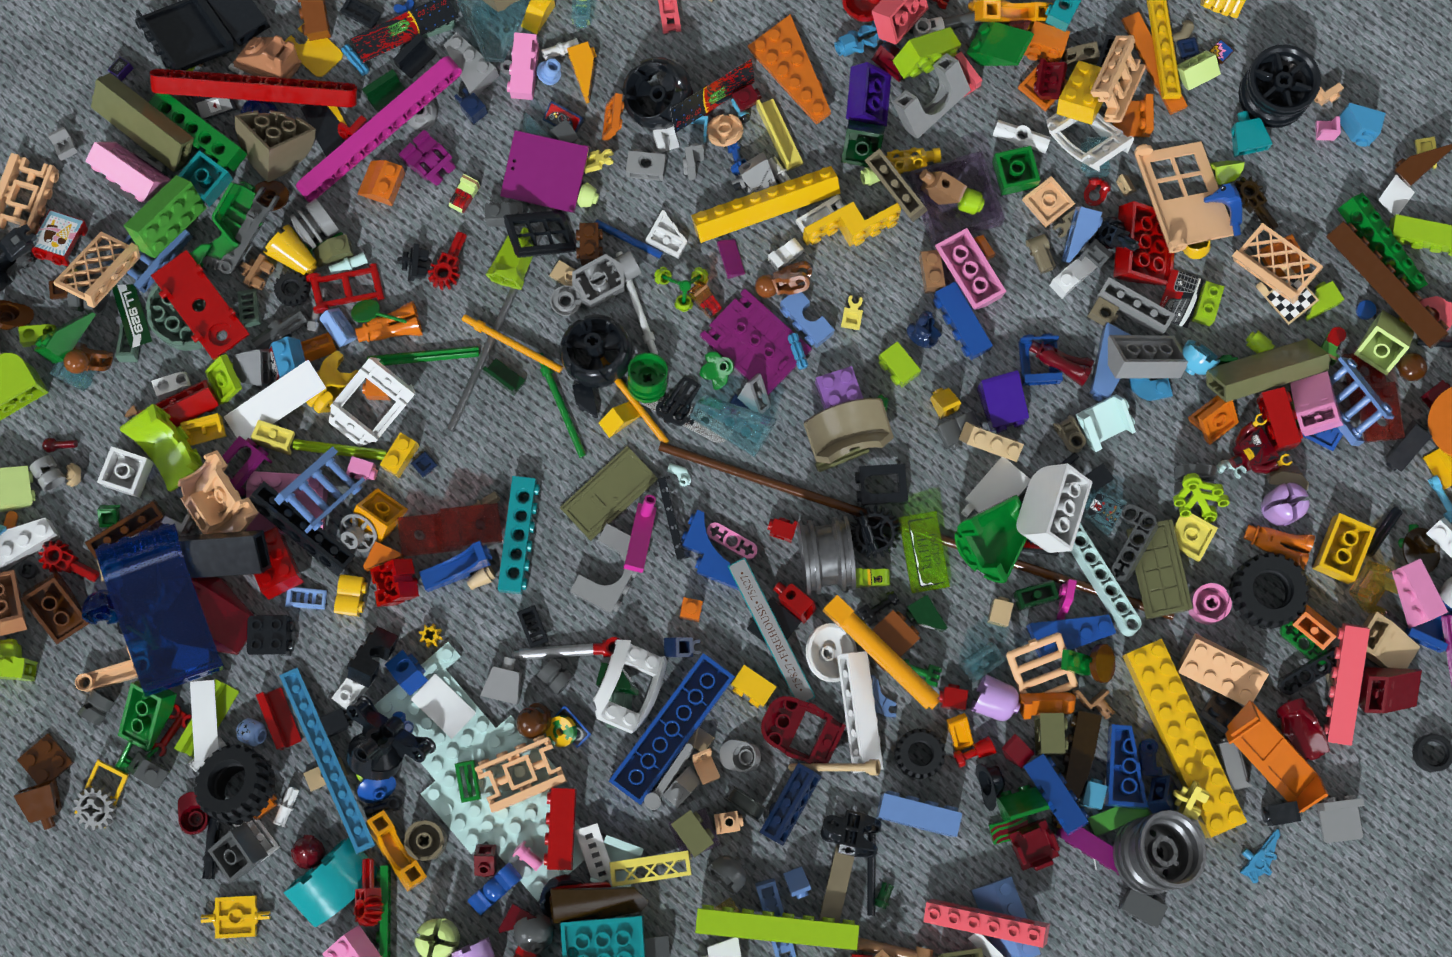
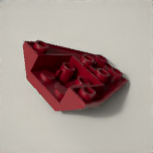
M190 578L168 609L160 635L176 644L238 655L247 643L248 617L254 615L221 578Z

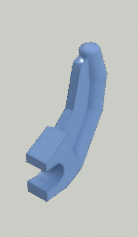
M871 675L876 713L885 717H896V713H890L888 710L890 706H896V703L881 693L878 679Z

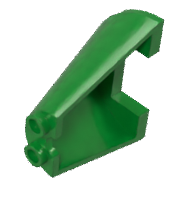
M1017 495L963 520L957 526L958 529L955 533V544L963 560L974 571L979 570L985 574L984 578L993 582L1005 583L1027 540L1026 537L1018 532L1016 526L1022 506Z

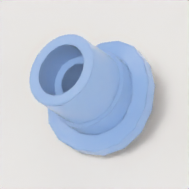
M552 58L539 63L536 67L539 80L546 85L556 84L561 77V65L556 59Z

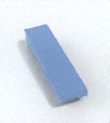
M772 878L755 883L762 910L772 911L774 916H782L784 911L775 879ZM771 941L776 957H781L779 954L789 951L790 955L788 957H796L792 943Z

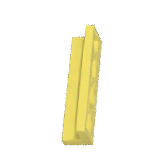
M687 850L609 862L612 887L692 875L691 852ZM685 861L687 871L677 872L673 866L676 862ZM660 864L668 867L664 875L656 874L653 871L654 868ZM645 867L649 871L644 878H638L633 874L637 868ZM625 870L629 873L624 881L617 882L615 871Z

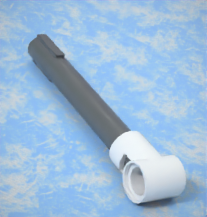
M1016 0L1011 1V3H1023V1ZM975 11L946 18L941 16L931 19L920 18L915 23L913 35L916 38L948 27L953 29L982 21H975ZM919 27H922V28H924V29H926V30H925V31H921V30H919L918 28H919Z

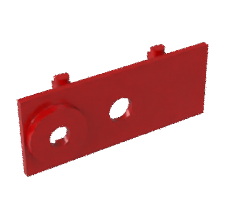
M185 250L153 273L151 277L162 290L158 293L161 298H168L194 333L191 336L195 343L200 341L211 358L216 360L220 355L232 349L250 334L235 315L236 312L233 308L228 306L205 275L201 265L197 264L190 253ZM198 299L206 302L205 309L200 312L193 309V304ZM220 331L227 332V338L223 341L217 338Z

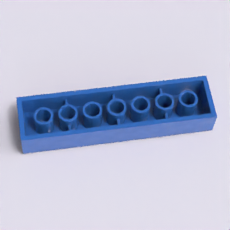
M703 653L615 771L609 782L639 805H642L645 796L653 791L733 682L735 676Z

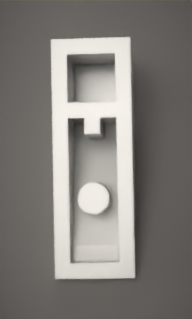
M1086 256L1082 261L1077 258L1059 273L1049 286L1063 299L1098 266Z

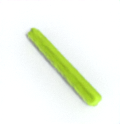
M294 439L292 445L294 450L326 453L333 446L338 451L336 455L383 460L387 454V451L382 449Z

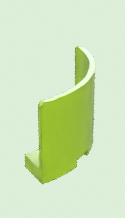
M151 404L120 427V431L133 439L147 453L158 468L167 490L172 492L178 488L179 479L194 473L203 465L197 449L191 448L187 441L189 437L181 426L176 427L169 420L171 416L157 405Z

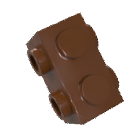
M579 223V230H576V241H580V247L576 248L577 259H580L581 265H586L603 256V247H600V240H603V229H599L598 223Z

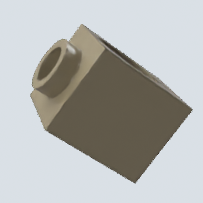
M1099 296L1087 317L1104 327L1107 323L1114 325L1119 316L1116 314L1119 307ZM1100 311H1107L1109 316L1104 317Z

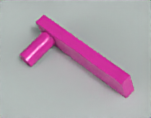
M646 495L643 504L638 503L623 569L643 573L657 507H654L656 498L653 495Z

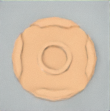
M722 114L714 117L707 126L709 141L721 147L736 143L743 134V125L737 116L733 114L724 116Z

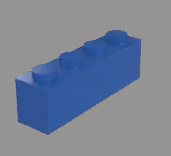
M953 282L936 291L933 302L937 309L941 308L944 313L942 317L945 323L951 325L953 329L952 335L955 340L961 342L963 346L961 350L965 357L969 356L973 360L990 351L993 345L957 283Z

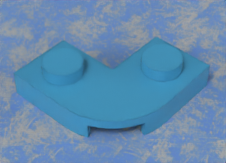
M1128 378L1133 393L1146 401L1173 396L1169 378L1150 381L1149 378Z

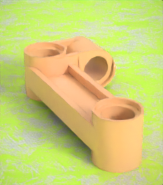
M143 638L128 641L126 646L131 660L78 675L75 679L76 688L84 692H92L93 689L98 690L151 674L155 668L151 646ZM146 661L147 668L142 671L140 665ZM89 678L90 684L85 688L83 686L84 680Z

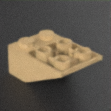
M1378 612L1369 614L1362 625L1370 629L1366 658L1382 668H1408L1420 649V646L1394 622Z

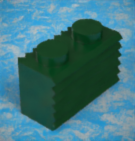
M1054 580L1019 589L1013 593L1019 611L1054 602L1059 597Z

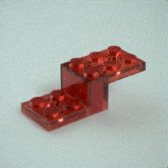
M1354 353L1343 354L1342 357L1351 358L1355 361L1359 372L1363 366L1369 369V375L1363 376L1383 403L1386 402L1393 410L1391 413L1395 416L1393 419L1384 418L1386 420L1385 426H1380L1376 421L1363 432L1365 443L1405 438L1395 381L1386 382L1385 374L1354 355ZM1347 372L1345 374V377L1348 386L1354 381V379ZM1360 387L1349 395L1351 407L1366 396ZM1372 402L1359 411L1361 423L1378 410Z
M498 503L442 508L437 514L397 518L402 557L459 551L463 546H471L478 541L482 544L501 543L503 541ZM477 520L484 521L485 529H478L475 522ZM417 530L422 531L425 535L424 539H416L414 532Z

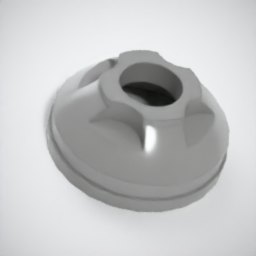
M432 101L424 107L425 111L423 114H415L406 123L416 130H425L434 125L438 112Z

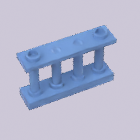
M185 229L153 260L139 250L140 260L147 264L148 268L144 273L140 274L131 267L127 274L136 280L133 285L142 293H145L155 282L151 275L173 260L192 239V235ZM130 235L123 241L128 245L131 242L135 244ZM118 248L113 252L114 254L122 253L124 249ZM113 260L106 261L105 263L110 266Z
M1340 357L1338 360L1343 366L1330 376L1332 385L1347 372L1354 381L1335 396L1338 407L1339 403L1358 387L1363 390L1366 396L1346 412H1342L1339 409L1344 425L1339 426L1338 429L1351 446H1360L1365 442L1361 437L1365 430L1382 416L1386 419H1393L1395 416L1391 413L1393 410L1386 402L1383 403L1357 370L1355 361L1351 358ZM1372 402L1378 410L1358 427H1353L1350 423V418L1368 403Z
M333 446L274 499L278 505L284 501L289 502L310 523L305 529L306 533L312 529L316 531L323 524L322 520L351 493L356 495L363 488L361 486L365 481L363 477L355 483L335 462L333 457L338 451ZM323 466L330 467L350 489L342 495L322 474L321 468ZM311 477L313 479L316 478L336 499L331 506L308 485V480ZM297 489L303 490L323 511L317 519L295 497L296 494L294 492Z

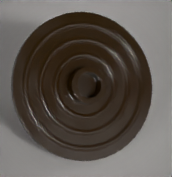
M1414 528L1406 534L1403 541L1404 559L1407 564L1421 559L1427 572L1430 573L1439 564L1440 546L1426 534L1429 531L1428 529Z

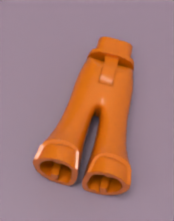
M414 301L408 302L393 312L388 313V315L407 320V323L380 316L362 323L361 327L355 328L359 343L366 340L367 342L379 341L403 335L422 336L423 331L418 319V313H416L417 309Z
M1248 524L1243 539L1251 541V545L1254 544L1261 550L1273 552L1274 555L1280 553L1285 555V559H1293L1295 561L1294 565H1300L1304 570L1309 559L1308 553L1311 551L1315 541V536L1290 534L1259 525L1254 527ZM1283 545L1292 547V548L1297 549V550H1300V551H1302V552L1289 549V548H1287V547H1284Z

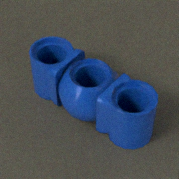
M509 862L467 901L481 916L523 877Z

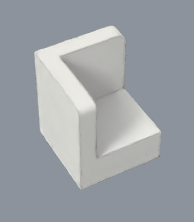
M674 126L668 129L653 130L654 141L659 152L679 148Z

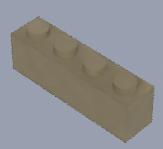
M880 148L865 159V162L912 222L928 211Z

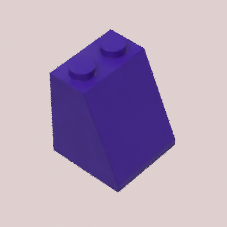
M1016 370L981 380L977 392L990 431L1000 433L1006 431L1007 427L1014 425V428L1024 426L1025 422L1029 419L1019 371Z

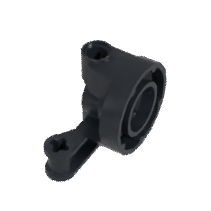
M360 696L355 704L347 707L348 716L362 725L363 730L362 733L353 737L349 743L346 761L354 773L365 779L376 781L389 779L396 775L401 768L405 754L416 762L421 763L428 754L436 750V745L431 738L414 736L404 729V723L399 717H385L377 711L371 700L366 696Z

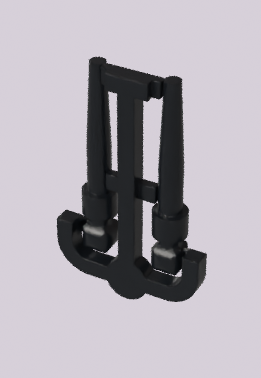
M684 376L671 396L665 401V405L660 401L658 402L656 414L662 417L667 424L672 423L676 426H683L688 420V417H683V415H686L688 407L701 385L690 377ZM687 381L688 384L686 388L684 389L680 397L677 398L676 396L679 393L681 387L683 386L684 382ZM694 385L696 388L685 403L683 399L691 386ZM673 400L676 401V403H675V405L673 406V408L671 409L670 413H667L669 407H671L672 404L674 403ZM680 404L683 405L674 419L673 414Z

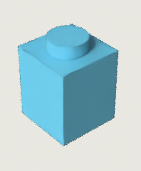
M1091 778V781H1086L1080 805L1098 810L1102 809L1107 786L1102 785L1103 781Z

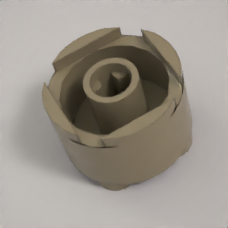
M417 821L405 833V850L416 860H434L444 852L447 845L445 830L441 825L433 821ZM423 836H424V837H429V839H428L429 844H428V845H427V844H422L423 841H424V840L422 839Z

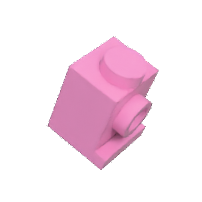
M352 456L346 474L350 478H353V475H355L354 478L357 480L363 477L365 481L366 479L372 481L376 479L378 470L374 463Z

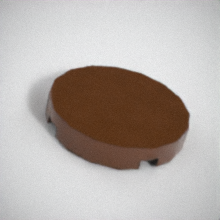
M1097 644L1090 653V657H1093L1092 662L1089 664L1090 672L1095 681L1108 683L1115 672L1114 652L1108 644Z

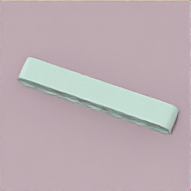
M1080 523L1075 540H1080L1083 546H1079L1074 542L1071 553L1120 632L1125 636H1133L1141 627V619ZM1085 556L1091 557L1093 562H1088ZM1095 573H1101L1103 579L1098 578ZM1106 589L1112 590L1113 595H1109ZM1116 605L1121 606L1124 612L1118 611ZM1127 622L1132 623L1134 629L1129 628Z

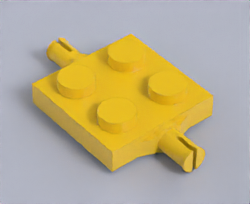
M257 895L215 898L213 914H202L201 918L209 919H201V923L213 922L215 939L257 936L258 921L270 920L271 916L263 915H269L271 912H259L257 908Z

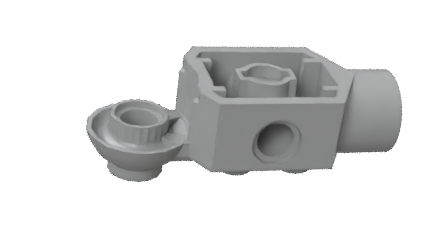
M630 251L614 259L604 254L573 271L572 286L564 285L555 289L550 297L551 307L561 316L573 315L582 304L592 309L624 292V283L640 275L641 270ZM569 298L571 303L564 306L561 304V300Z

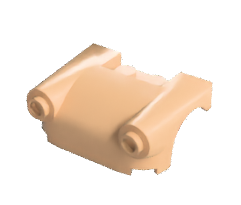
M218 450L205 454L203 457L206 461L198 470L179 479L177 486L181 487L183 497L180 499L203 534L244 531L259 512L249 497L241 499L239 492L231 484L228 475L224 473L228 465Z

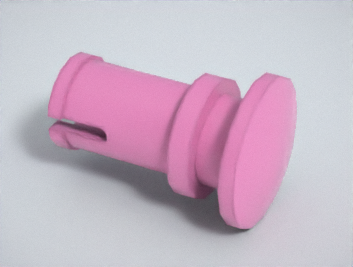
M523 841L516 847L512 857L518 855L520 861L524 860L537 871L544 861L535 855L530 847L527 848L525 846L526 841Z

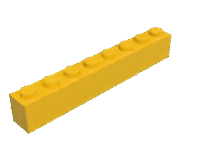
M832 166L700 211L691 215L695 232L702 243L841 194L838 177Z

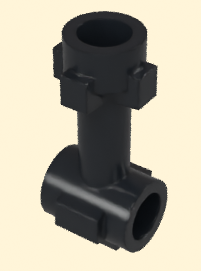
M391 796L385 803L376 806L373 803L367 804L368 806L364 807V812L368 819L382 810L392 809L393 811H398L403 802L402 799Z

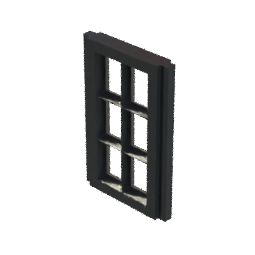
M562 210L503 216L517 258L576 251L571 231ZM558 221L561 230L550 231L547 222ZM542 222L545 231L533 233L530 223ZM526 224L529 233L517 234L514 225ZM563 233L566 243L554 244L551 234ZM547 235L549 244L537 245L535 236ZM530 236L533 246L521 247L518 237Z

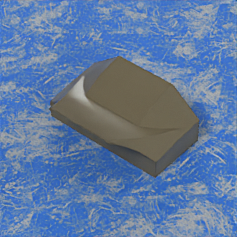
M1282 465L1280 469L1266 474L1269 484L1296 483L1305 490L1308 489L1309 482L1296 465Z

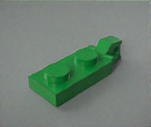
M1072 650L1062 651L1061 670L1079 675H1091L1089 664L1092 662V657Z

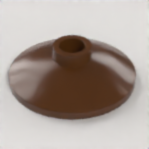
M262 181L254 186L256 187V192L261 187L266 188L260 201L267 206L273 200L269 198H274L275 195L280 196L272 211L281 209L289 200L287 187L278 181Z

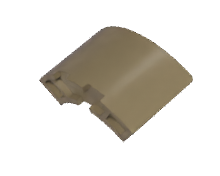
M863 398L843 402L818 412L804 422L815 460L821 463L831 464L841 456L850 453L849 449L858 446L860 449L883 448L894 438L881 398Z

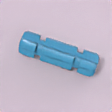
M349 44L341 48L342 53L347 56V59L362 76L369 73L370 70L367 65L362 62L361 58L353 51Z
M792 333L788 335V341L791 344L790 347L794 359L797 360L796 365L799 370L807 368L808 363L804 359L805 354L801 342H799L798 334Z

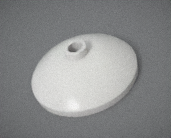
M834 623L823 624L817 627L810 634L806 644V659L811 671L819 679L826 682L840 681L837 655L857 652L854 639Z

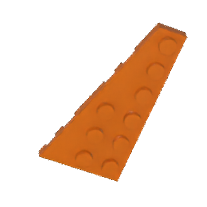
M790 14L747 47L762 66L817 125L831 115V110Z

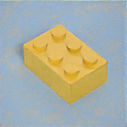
M1078 60L1058 99V115L1093 124L1103 102H1098V97L1092 96L1091 89L1102 67Z
M1341 513L1333 516L1312 569L1346 584L1355 582L1376 528Z

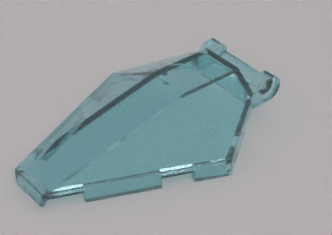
M456 0L485 61L504 63L514 40V32L518 31L529 3L526 0H520L511 4L505 10L497 12L482 0Z

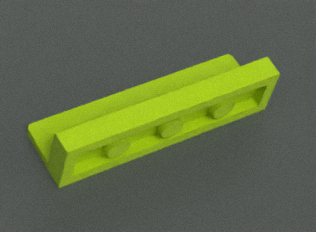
M215 679L218 729L239 691ZM191 719L174 749L194 758Z

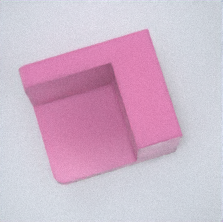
M1336 116L1332 121H1316V140L1335 141L1341 133L1340 116Z

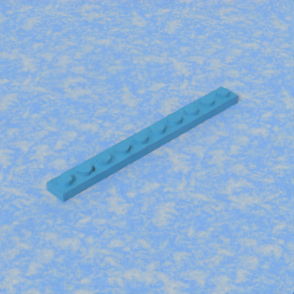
M298 667L279 675L356 854L375 846Z

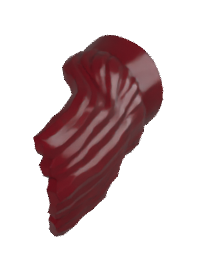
M1304 698L1288 700L1276 710L1277 717L1281 718L1282 734L1306 761L1308 759H1318L1320 756L1325 755V753L1330 752L1325 732L1314 712L1307 707Z

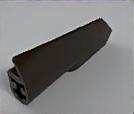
M635 887L550 889V910L553 924L591 916L605 919L642 912L649 903V900Z

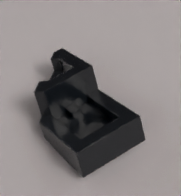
M582 383L572 385L575 402L579 409L592 414L594 418H598L592 388L586 387Z

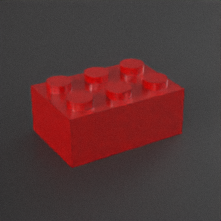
M1285 387L1262 392L1257 398L1263 422L1267 419L1264 426L1268 439L1277 453L1295 449L1302 442L1301 439H1303L1301 429L1297 428L1295 422L1297 421L1296 412L1290 406V402H1292L1289 391L1286 392Z
M277 527L264 532L272 567L262 574H254L261 593L268 600L304 583L284 535Z

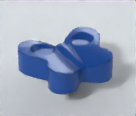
M407 0L405 5L396 4L394 5V11L399 15L414 9V1Z

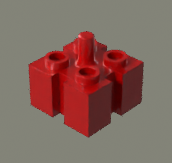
M412 558L392 559L384 563V565L370 569L372 582L377 587V591L374 592L377 607L395 606L405 602V600H411L419 596L418 579L416 577L412 578V575L415 573Z

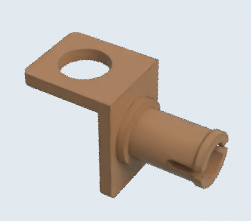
M1073 689L1071 691L1085 708L1092 709L1096 707L1104 719L1110 718L1109 714L1113 715L1115 713L1104 700L1105 696L1110 693L1108 689H1102L1089 702L1079 690Z

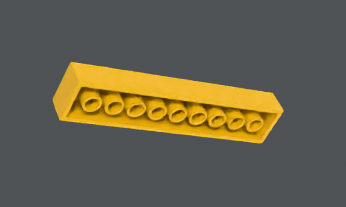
M1159 639L1123 655L1126 666L1182 787L1190 788L1195 780L1210 794L1206 803L1198 800L1194 803V806L1201 809V814L1197 820L1205 837L1212 838L1246 823L1247 820L1163 640Z

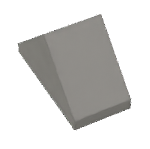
M761 373L756 374L750 379L738 396V399L757 416H761L771 407Z

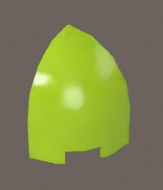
M1228 160L1210 163L1212 171L1215 172L1217 185L1235 181L1241 175L1245 162Z

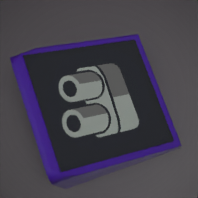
M119 57L108 71L122 82L134 68L128 61Z

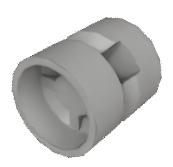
M51 455L37 459L29 467L34 477L39 478L38 483L43 491H51L66 480V477L57 468V463Z

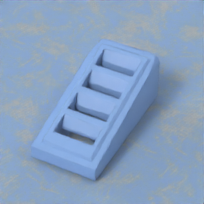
M301 587L291 588L286 593L285 607L325 610L327 590ZM293 592H297L296 602H292ZM301 593H305L304 603H300ZM309 593H313L312 604H308ZM317 594H322L321 605L316 604Z

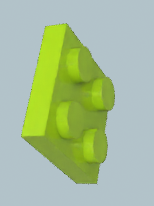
M227 354L220 355L205 370L220 405L230 401L242 389L241 381L237 377L233 364Z

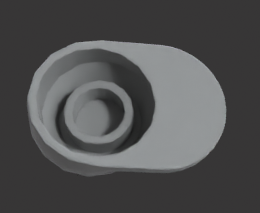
M728 740L720 749V762L726 769L751 772L760 764L761 753L755 744Z

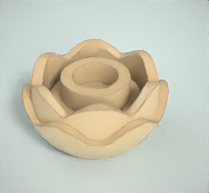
M70 463L66 466L68 470L66 473V479L68 480L66 485L74 487L81 482V468L74 463Z

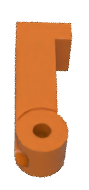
M1069 692L1019 694V703H1021L1019 712L1023 719H1031L1032 715L1039 713L1072 714L1075 711L1076 696Z

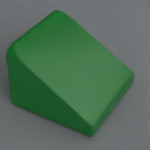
M100 505L97 509L99 527H109L119 521L120 505Z

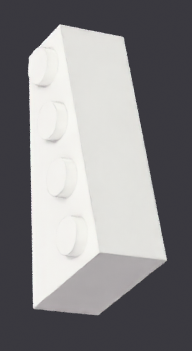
M42 518L7 529L0 535V573L43 548L42 545H48L49 541H55L60 538L53 523L47 518Z

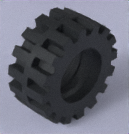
M287 271L285 275H279L280 278H277L275 280L277 283L274 284V293L279 301L286 306L292 307L305 302L306 298L309 297L310 291L306 279L295 271H291V273ZM291 282L299 284L300 289L297 294L293 296L285 294L287 284Z

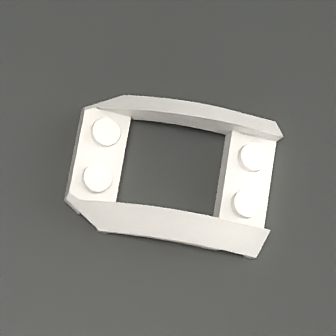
M1057 113L1046 119L1049 133L1060 146L1074 158L1099 172V166L1121 151L1128 154L1134 140L1132 136L1127 137L1123 135V131L1109 122H1105L1104 118L1098 113L1093 124H1090V126L1104 141L1085 153L1061 133V131L1078 120L1058 115Z
M370 357L330 405L329 423L359 447L374 441L376 442L416 394L412 384H406L379 362L381 359ZM365 378L396 401L373 430L369 429L342 407Z
M617 639L604 679L596 696L593 698L597 709L595 713L598 720L633 733L646 722L654 706L668 661L665 656L660 657L630 644L631 640ZM624 664L653 676L649 691L639 713L609 701Z

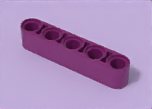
M1062 827L1055 833L1056 837L1064 839L1067 844L1080 849L1083 854L1091 859L1094 858L1099 861V864L1115 871L1119 875L1114 863L1113 846L1084 828H1080L1069 836Z

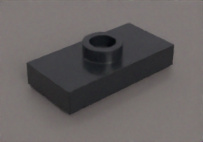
M346 0L340 10L345 16L370 29L375 27L382 16L381 12L359 0Z

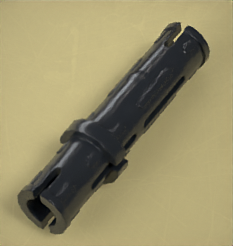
M215 818L208 819L205 855L202 858L204 861L202 879H215L216 862L208 852L219 841L221 822Z

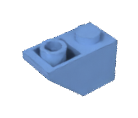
M802 866L783 873L792 897L796 896L797 899L809 895L808 891L811 890Z

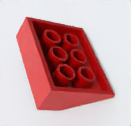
M1136 201L1119 206L1118 219L1124 222L1126 230L1131 232L1129 237L1139 241L1138 245H1140V248L1135 251H1131L1126 247L1124 249L1116 248L1114 278L1127 282L1166 286L1174 266V253H1170L1154 208Z

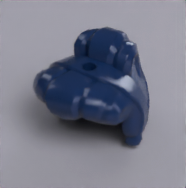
M930 311L922 312L916 323H910L907 327L909 338L923 348L935 346L938 342V337L942 335L933 326L935 318Z

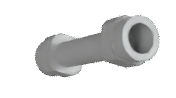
M320 287L322 299L326 300L327 289ZM313 311L311 321L307 323V332L318 333L320 314H316Z

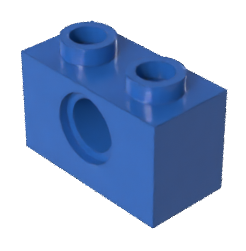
M402 649L385 666L398 684L411 696L428 679L424 675L425 669L419 663L416 664L418 660L412 653L408 655Z

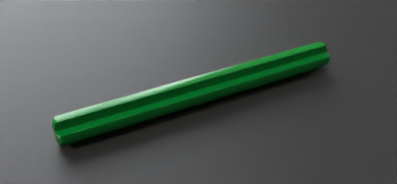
M478 346L367 356L366 361L370 357L381 359L379 362L386 366L478 357L480 352Z

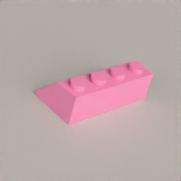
M94 142L86 159V162L91 165L93 170L106 175V179L116 182L122 190L131 192L138 201L143 203L153 198L171 180L117 142Z
M967 228L935 245V248L974 310L992 304L1001 299L1006 293L1004 286Z

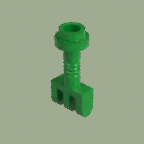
M904 659L918 675L925 677L924 680L930 686L937 687L938 683L931 681V678L939 680L940 676L934 674L933 671L941 672L942 668L929 664L926 670L909 664V659Z

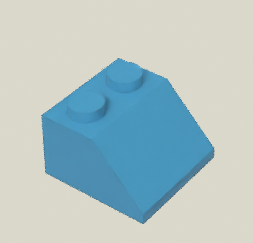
M1348 103L1339 114L1340 124L1350 140L1356 142V145L1361 147L1370 146L1381 133L1386 113Z

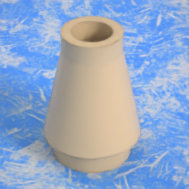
M491 566L479 569L466 582L470 589L473 590L493 582L496 574Z

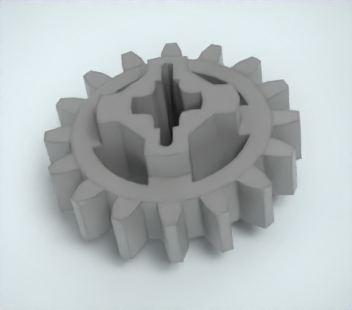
M98 786L88 787L78 793L79 797L74 799L77 806L73 807V810L77 811L74 817H80L78 823L84 822L85 828L87 829L92 826V830L103 829L106 825L112 823V818L116 817L113 811L118 809L117 806H113L116 799H110L112 793L106 794L105 788L99 789Z

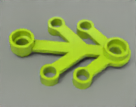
M1189 473L1184 476L1182 490L1173 497L1174 505L1179 507L1181 517H1189L1192 514L1191 508L1198 501L1201 507L1202 519L1208 523L1214 522L1218 514L1217 508L1209 505L1207 500L1216 501L1220 507H1226L1230 503L1228 495H1224L1222 484L1203 482L1196 473ZM1201 489L1211 490L1212 493L1201 491ZM1192 491L1191 497L1185 501V497Z

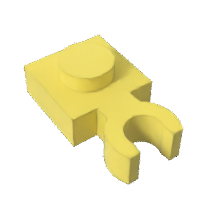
M1435 136L1415 140L1416 154L1436 149ZM1437 163L1432 167L1433 169H1436Z
M606 149L602 153L600 150L589 152L590 158L586 161L584 172L590 173L601 170L602 164H613L614 161L608 157L614 155V153L610 149Z
M852 295L849 296L848 305L850 308L844 307L841 327L860 330L863 310H858V308L862 305V297L855 304L852 302Z

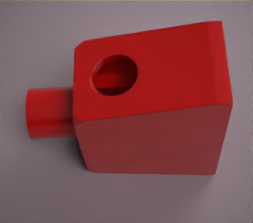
M780 581L773 590L779 595L780 603L803 624L817 610L814 601L792 583L786 586Z

